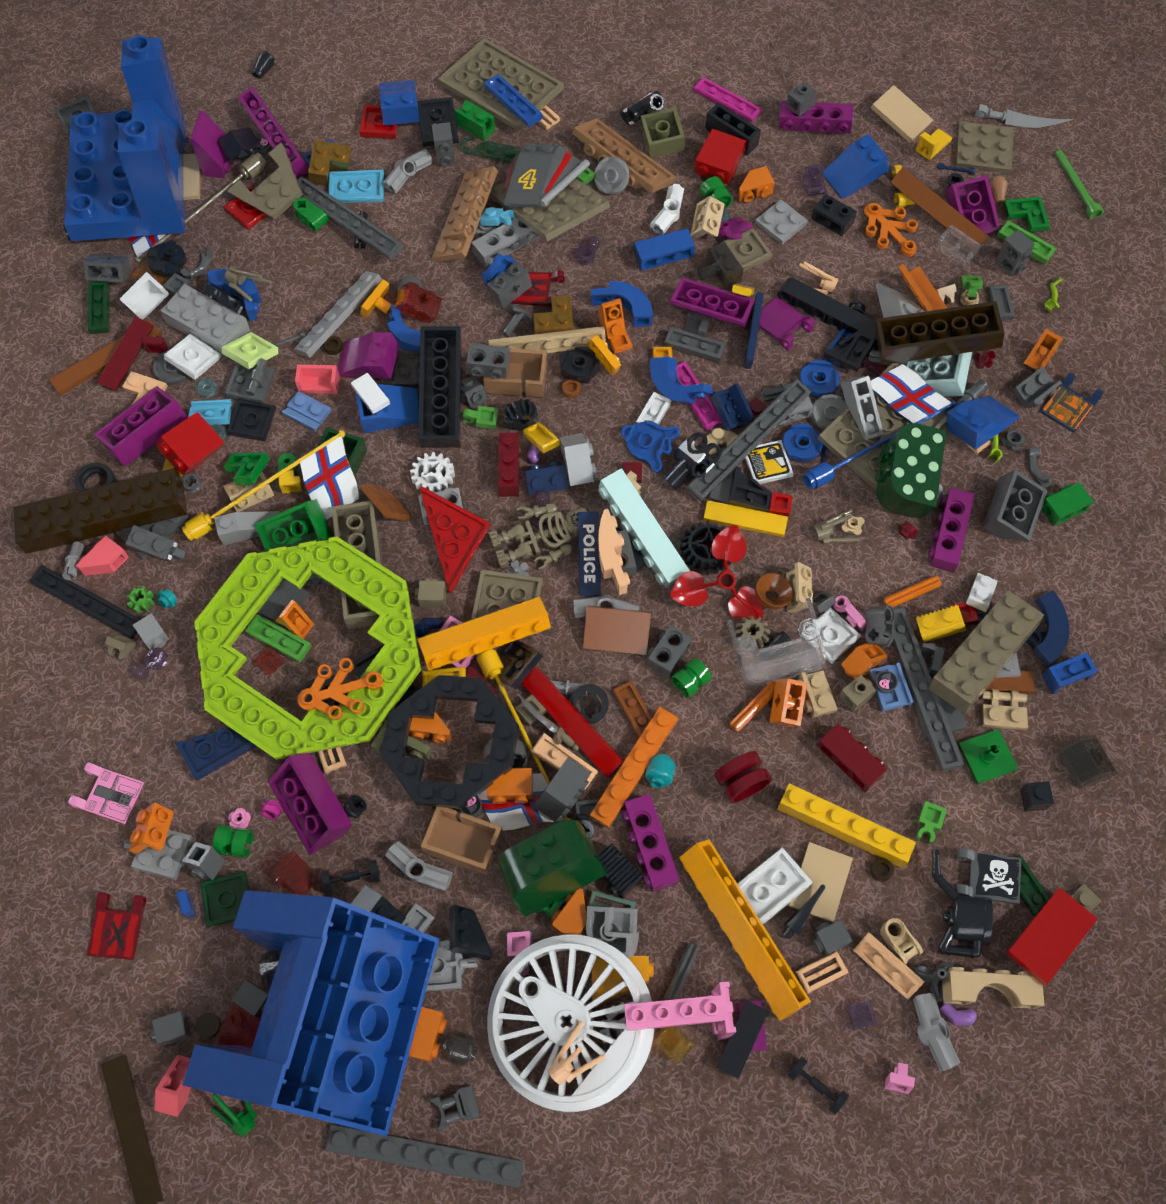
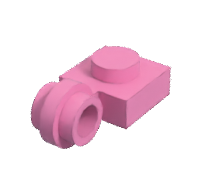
M846 596L836 597V603L833 604L834 609L839 613L846 612L848 616L845 618L852 627L857 626L860 631L866 628V621L855 607L850 604L849 599Z
M530 931L507 933V956L509 958H515L524 949L532 945V932ZM529 966L521 973L523 977L529 975Z

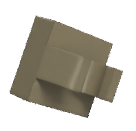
M121 634L109 635L105 642L108 645L109 655H114L116 650H119L118 659L126 658L137 643V641Z

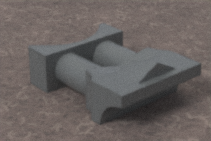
M472 1085L458 1089L450 1097L441 1099L438 1096L430 1099V1102L437 1105L441 1112V1123L438 1130L447 1129L450 1123L461 1119L472 1120L481 1116ZM457 1105L458 1110L445 1113L444 1109Z

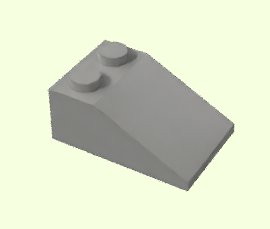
M880 283L876 284L883 318L926 312L905 294Z

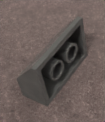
M1016 469L1001 476L982 527L1000 538L1030 541L1048 490Z

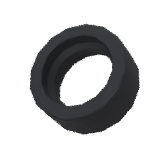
M97 462L83 466L77 472L74 484L77 491L86 490L84 487L86 480L90 476L99 473L107 476L108 479L105 485L115 483L117 480L112 470L106 464Z

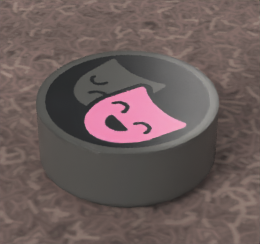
M258 137L257 139L262 147L257 152L261 155L267 154L271 150L270 143L265 137Z
M890 671L880 672L875 679V687L884 694L892 693L898 685L896 675Z
M475 795L467 801L468 804L460 809L462 813L475 817L481 812V799Z

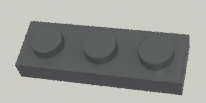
M670 327L664 342L665 347H672V349L718 363L721 360L726 345L724 342L674 327Z

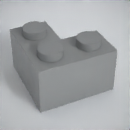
M583 433L559 437L561 455L565 462L569 485L594 482L593 475H596L595 463H591L590 456L593 455V447L589 443V439H586Z

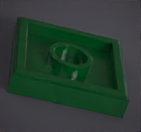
M243 871L200 882L206 927L209 928L235 921L245 890L249 891L247 872Z

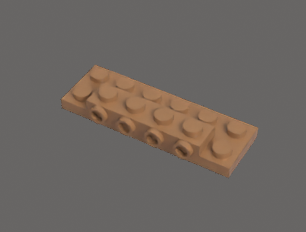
M596 118L573 128L572 134L585 143L583 150L587 156L598 160V163L606 157H617L626 162L629 168L627 186L635 189L644 187L646 191L654 193L675 182L676 176Z
M495 166L465 172L432 257L434 261L443 262L466 258L479 224V219L482 216L498 173Z

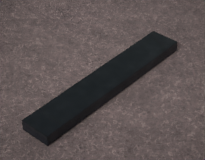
M41 565L29 580L32 585L128 638L133 639L137 634L133 624L140 621V618L78 584L64 579L63 576Z

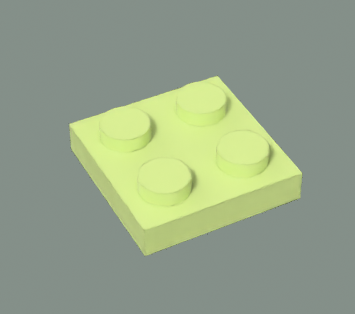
M250 332L222 346V354L251 369L258 364L260 358L269 360L277 355L278 347Z

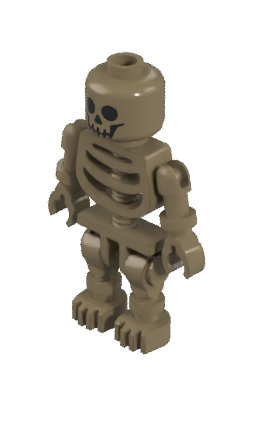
M546 504V506L542 507L535 505L534 508H517L516 512L524 511L526 513L525 516L518 517L519 521L527 520L532 516L538 518L540 515H543L539 520V532L533 533L529 520L525 521L526 533L522 524L512 527L507 532L502 531L499 535L497 530L489 532L493 549L502 547L501 542L508 543L509 540L513 539L521 543L517 546L518 549L514 551L509 550L506 554L504 550L495 552L500 568L509 566L508 561L514 562L519 558L526 559L533 556L531 546H533L536 556L540 555L536 542L542 540L551 551L548 552V555L539 556L534 560L535 564L537 561L544 562V565L539 567L538 570H543L551 562L555 563L558 561V558L570 554L572 551L571 545L568 544L571 540L570 534L573 537H578V512H587V510L581 507L569 511L564 519L561 512H556L557 506L555 504ZM553 519H555V527L551 526V521ZM548 520V528L543 530L542 525L545 521ZM551 537L554 543L549 542L547 538ZM530 538V541H524V539Z

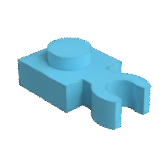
M490 207L484 210L479 220L481 226H499L500 223L510 225L512 224L511 218H515L513 210L503 211V208Z

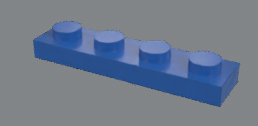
M499 74L484 82L485 88L528 128L543 119L542 113Z

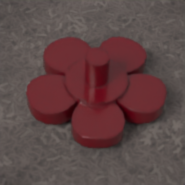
M982 350L980 353H976L973 357L977 361L976 367L978 369H982L984 365L986 368L992 367V360L995 359L996 353L994 351L989 352V350Z

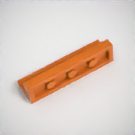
M904 263L898 266L904 281L923 310L932 311L947 308L920 266L910 272Z

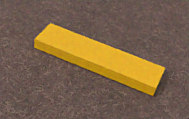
M708 500L703 521L709 520L712 523L717 522L726 526L737 525L741 529L784 537L788 517Z

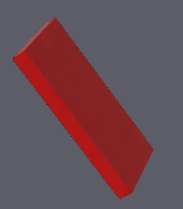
M1059 887L1006 954L1042 985L1046 986L1098 918Z

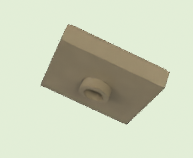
M753 228L743 232L742 239H728L721 242L720 246L739 273L772 259L773 255Z

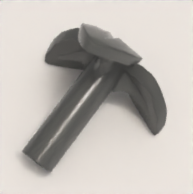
M515 304L508 307L507 312L515 313V315L504 329L503 334L509 337L521 319H526L531 327L534 328L532 317L522 307Z
M943 962L936 965L933 974L925 966L914 967L913 972L924 983L931 982L928 992L935 995L936 1001L942 1002L943 989L939 981L947 976V972L954 966L953 963Z

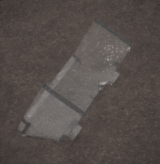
M810 597L806 598L804 612L807 619L799 625V639L758 649L757 643L752 637L743 636L737 638L731 619L727 620V634L741 679L746 686L758 687L769 684L771 681L776 682V680L799 676L801 672L807 674L823 668L826 656L822 634Z

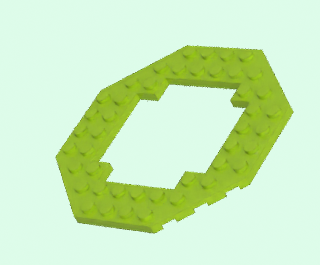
M337 536L319 542L315 540L300 543L298 546L293 547L284 546L269 549L267 552L248 553L194 622L195 630L197 631V649L201 665L200 674L202 689L204 690L205 710L276 760L302 753H313L369 742L388 717L389 712L393 710L421 671L406 581ZM314 573L379 616L367 633L384 646L360 679L365 678L367 673L376 671L381 674L383 685L378 690H370L368 687L349 692L347 697L353 700L359 699L364 704L362 713L355 714L350 708L340 704L339 707L343 711V716L339 720H332L328 714L315 708L310 710L304 719L300 721L235 676L247 658L231 646L283 579L301 589ZM372 676V677L370 678L369 682H370V683L376 682L377 677H376V676ZM356 703L353 709H360L361 704ZM336 710L332 716H337L339 714V710Z

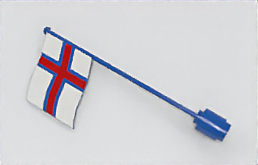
M903 364L871 380L873 392L910 423L921 424L951 407H956L955 401H949L941 396L916 372ZM896 433L834 466L823 462L807 470L806 474L803 475L805 485L809 489H817L834 479L835 469L888 442Z

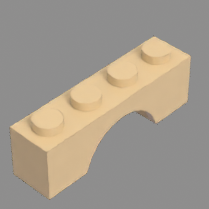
M952 967L947 972V976L942 979L943 1004L967 1005L976 1002L981 989L991 987L1003 993L1012 1008L1036 1009L1045 1006L1043 985L1028 972H1018V975H1011L1008 970H997L995 973H987V969H973V972H965L962 967Z

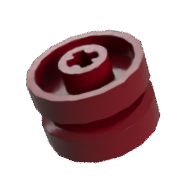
M750 751L732 759L720 767L714 774L719 786L726 787L724 794L731 804L738 803L758 793L773 780L766 768H760L763 761L756 751Z

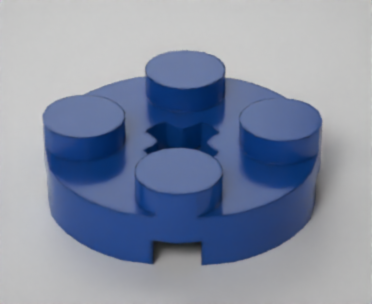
M497 255L489 268L482 273L481 278L484 280V284L487 286V283L516 261L509 255Z
M815 360L802 368L799 381L811 391V396L819 398L822 395L835 392L840 381V375L837 369L835 371L831 363ZM818 376H821V379L824 381L819 382L816 379Z
M809 424L793 425L785 432L782 440L787 457L798 462H809L816 459L823 447V443L817 439L821 433L819 431L817 433L813 426ZM800 440H804V443L808 444L805 446H801L798 443L800 442Z

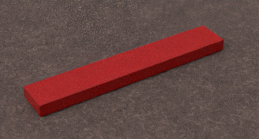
M534 667L522 684L603 774L609 778L624 763L623 759L538 667Z

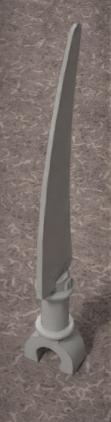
M980 104L978 110L975 111V117L995 118L1000 119L1001 122L1005 120V125L1024 128H1040L1074 120L1036 117L1008 109L1007 111L998 112L993 111L992 108L989 109L983 104Z

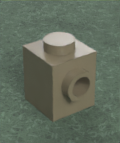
M435 579L420 580L419 588L415 589V601L419 602V606L422 608H445L447 591L445 581H437Z
M860 675L842 689L839 697L855 712L873 697L876 690L869 679H865Z

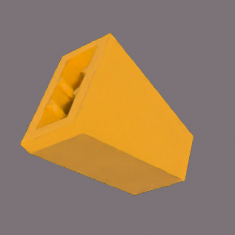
M599 956L596 957L592 967V985L609 965L608 962ZM633 956L628 958L638 969L645 983L648 984L649 977L654 975L653 963H649V956ZM616 969L610 973L592 995V1002L624 981ZM628 986L594 1008L629 993Z

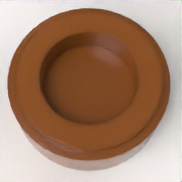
M571 379L564 381L561 386L562 394L567 398L579 396L581 393L580 383Z

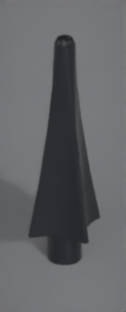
M822 884L812 897L784 923L788 927L782 934L789 940L795 932L798 935L800 934L814 905L825 890V885Z

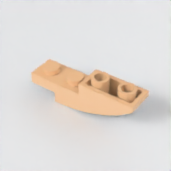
M605 509L599 527V561L604 579L612 577L618 594L622 595L627 593V588L630 584L627 572L623 573L621 568L623 561L620 554L624 540L622 534H618L616 531L617 522L615 516H611L609 510Z

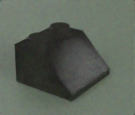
M1096 735L1079 736L1056 749L1059 753L1058 758L1060 762L1067 767L1070 773V780L1079 789L1090 787L1118 775Z

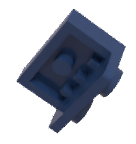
M738 383L728 389L714 392L710 395L726 432L740 428L754 419V415Z
M560 461L548 463L549 467L541 468L540 464L528 466L529 470H524L528 494L533 495L569 489L565 464L560 465Z

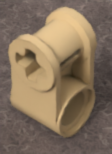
M892 918L881 926L880 934L891 949V952L905 965H907L909 959L923 953L921 945L901 920ZM889 925L897 929V936H892L889 933Z

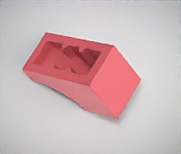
M177 1054L155 1089V1111L175 1117L179 1116L188 1100L191 1087L182 1085L191 1058Z

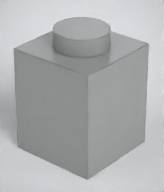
M152 613L133 624L150 651L162 648L166 641L169 640Z

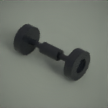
M377 859L369 861L370 870L359 872L357 870L348 872L337 878L331 879L329 870L322 871L321 876L325 894L333 893L332 883L360 880L362 876L371 875L373 883L381 882Z
M801 1056L787 1076L792 1080L799 1073L809 1081L808 1084L821 1095L824 1093L834 1101L829 1111L835 1115L844 1105L849 1094L842 1090L837 1097L827 1090L828 1087L815 1076L811 1077L803 1070L807 1060Z

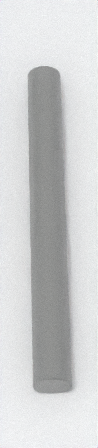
M587 159L581 162L539 201L540 205L546 206L590 165V162Z

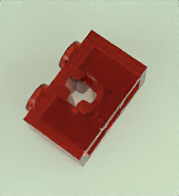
M407 282L400 287L394 308L429 324L437 319L442 298L436 296L432 291H426L414 282Z

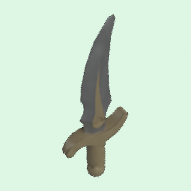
M518 694L527 709L549 731L554 733L553 739L558 745L563 742L569 748L571 747L573 751L580 749L558 723L554 724Z

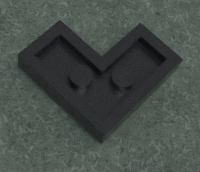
M519 640L507 643L500 654L511 663L499 678L516 690L541 660L542 654Z

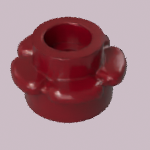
M905 521L902 525H899V534L901 536H904L906 540L909 538L915 539L918 531L911 523Z

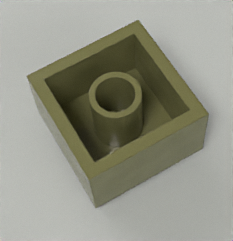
M676 107L641 115V130L650 158L685 150V136Z

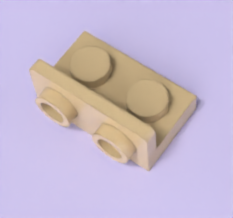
M711 196L697 203L690 233L692 238L697 239L706 233L714 238L718 236L724 203Z
M261 472L254 485H236L233 481L223 487L231 502H233L267 479L263 472ZM267 484L234 506L236 512H240L274 496L270 485Z
M824 671L807 675L805 672H801L797 681L807 683L804 701L805 711L807 713L810 712L812 718L837 712L838 709Z

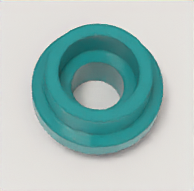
M169 589L158 592L157 600L163 608L173 609L175 603H177V598Z

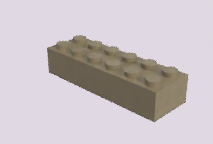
M371 501L333 506L332 516L335 537H339L383 566L377 514L374 504ZM341 591L343 615L347 628L355 629L373 626L379 616Z
M1007 590L934 676L929 690L965 715L1035 631L1044 614Z

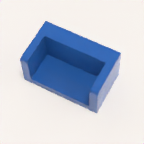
M1086 652L1049 667L1042 677L1053 695L1069 684L1084 678L1086 681L1090 680L1098 670Z

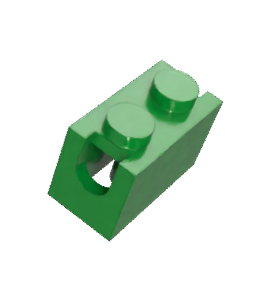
M468 100L463 102L461 109L457 108L455 110L456 124L482 141H485L495 131L494 116Z
M1079 482L1073 486L1071 484L1066 485L1056 494L1052 492L1046 495L1044 499L1045 504L1042 505L1041 509L1053 526H1056L1087 511L1094 501Z

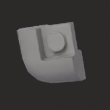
M587 906V936L604 941L618 949L627 958H632L636 952L639 932H637L638 909Z

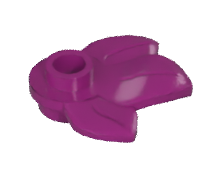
M731 218L726 222H721L718 237L742 239L741 232L752 229L753 225L742 218Z

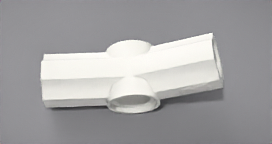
M673 184L668 187L664 207L650 223V229L653 233L664 235L672 223L679 219L684 188L680 184Z

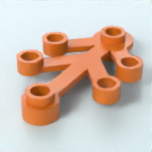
M877 203L867 204L864 209L865 216L869 218L865 229L866 236L874 237L876 235L877 226L875 222L877 220L881 224L877 247L882 250L888 247L889 239L887 235L889 233L902 246L901 253L904 256H913L917 249L916 244L911 240L907 241L897 229L913 233L917 230L918 222L911 219L906 223L885 218L894 217L896 220H903L906 210L902 207L889 210L882 209Z
M344 658L339 662L340 669L328 689L320 691L325 680L332 676V669L328 665L323 664L318 668L319 675L311 688L300 692L298 704L304 710L317 708L328 714L332 720H339L343 716L341 708L338 706L331 707L322 701L331 698L350 708L353 713L360 714L364 710L362 701L359 699L353 700L344 694L368 687L370 690H378L383 685V678L380 673L371 671L366 674L365 678L342 684L347 674L354 667L349 658ZM349 662V668L344 669L343 664ZM323 669L329 670L326 675L321 674ZM372 676L377 677V680L374 683L369 682ZM311 695L312 700L310 702H305V698ZM356 703L361 704L358 710L353 709ZM334 710H339L337 716H332Z

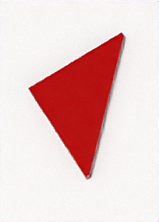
M421 486V496L448 590L452 593L484 539L491 523Z

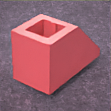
M105 536L94 545V548L87 555H84L79 560L76 567L84 576L112 573L129 556L123 548Z

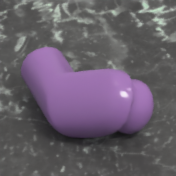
M533 444L526 453L529 462L532 464L540 460L538 456L540 450Z
M944 1004L939 1009L956 1026H970L977 1018L976 1012L971 1008L956 1011L951 1004Z

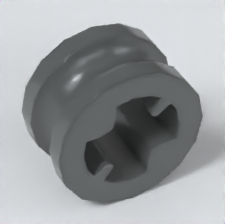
M189 473L182 478L186 492L194 493L201 488V481L196 474ZM191 480H194L195 483H193L192 486L189 487L188 483H190Z

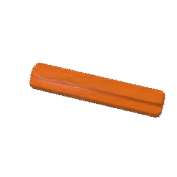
M936 575L885 597L883 603L885 606H898L940 587L942 584L941 580Z
M773 681L730 721V727L734 731L739 732L773 698L775 683Z

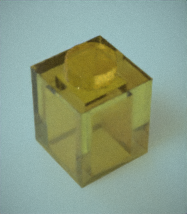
M677 1026L667 1027L654 1042L670 1060L679 1063L696 1045Z

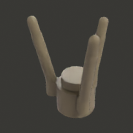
M229 267L225 273V280L230 282L229 287L235 289L250 302L253 299L237 285H242L246 278L272 284V281L262 278L261 275L242 271L234 267Z
M853 509L813 525V532L816 535L817 541L822 540L823 544L859 541L858 537L830 538V535H833L832 526L851 519L852 515H845L852 513Z

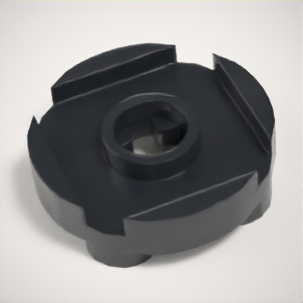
M173 240L160 243L149 248L147 251V263L155 275L171 277L174 273L179 274L184 264L187 263V257L183 248Z
M580 346L575 347V350H566L560 359L562 376L574 381H581L582 383L590 382L591 378L596 376L599 370V359L595 356L596 353L589 348ZM579 362L583 363L582 366H578L576 364H579Z

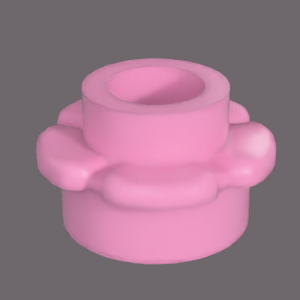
M237 808L229 814V825L233 826L235 830L239 827L246 828L251 820L250 813L246 812L244 808Z

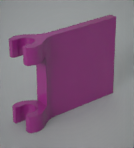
M775 297L762 308L759 327L778 340L789 351L794 347L792 344L794 338L791 334L800 326L810 333L815 329L812 326L815 320L812 317L802 315L780 298Z

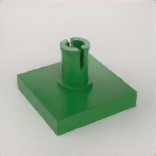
M999 729L958 744L977 785L1018 770V766Z

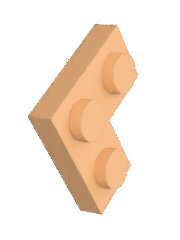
M131 371L122 388L138 395L133 402L134 404L156 386L165 391L167 384Z

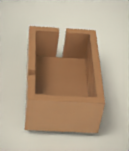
M510 348L511 361L507 379H494L484 376L485 393L522 396V393H526V396L544 398L548 365L547 351Z
M436 807L421 844V849L426 855L487 876L494 859L493 852L497 851L503 835L502 826L464 813L458 816L457 811L450 808Z

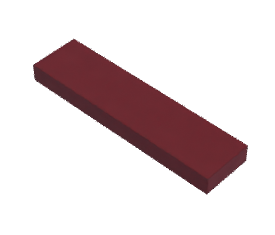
M136 316L134 317L99 377L98 384L115 392L118 390L144 345V336H149L154 328L152 324Z

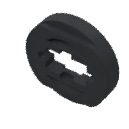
M593 684L578 687L571 695L570 703L577 709L576 701L579 697L580 714L590 724L599 722L604 718L609 707L606 693L603 689ZM586 691H589L590 695L593 694L595 713H592V717L585 714L583 695H586ZM597 695L600 697L602 702V708L600 712L598 709Z

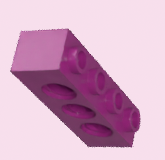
M781 100L779 129L851 134L854 104L815 102L812 108L799 117L787 107V101Z
M950 488L947 495L943 494L940 506H943V511H939L936 519L939 528L934 530L932 541H935V545L930 548L928 559H931V567L953 573L957 569L974 499L973 493Z
M648 794L624 802V810H621L624 822H629L631 831H628L632 844L636 843L639 851L635 853L639 866H644L646 872L642 874L645 886L651 887L652 892L678 885L679 877L651 795ZM642 818L648 824L645 827H640L636 824V821ZM650 839L655 843V846L653 848H646L643 842ZM652 861H659L663 867L659 870H654L651 868L650 863Z

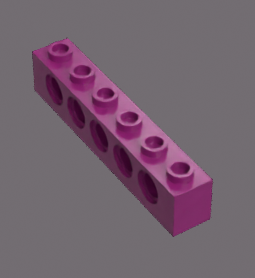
M251 86L239 95V100L274 149L280 143L284 145L297 180L309 172V166L255 89Z

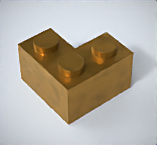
M314 139L308 172L309 181L316 185L327 186L330 170L349 171L351 146Z
M570 295L551 296L552 312L533 313L535 334L574 330Z

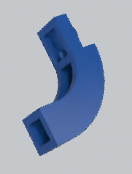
M227 269L207 271L210 282L231 294L243 298L249 320H257L256 313L260 312L258 303H262L252 279L246 278L242 285H237L253 299L250 302L235 289L229 287L230 282L225 280Z
M609 281V288L591 289L592 306L601 305L620 298L622 306L631 314L633 327L652 326L653 312L650 301L637 287L625 282Z
M398 304L390 305L392 313H389L390 322H387L389 332L400 345L399 348L410 354L420 356V331L410 329L404 324Z
M669 356L650 358V371L653 382L657 389L667 398L684 404H695V399H703L705 395L713 394V386L704 383L682 385L677 376V359Z

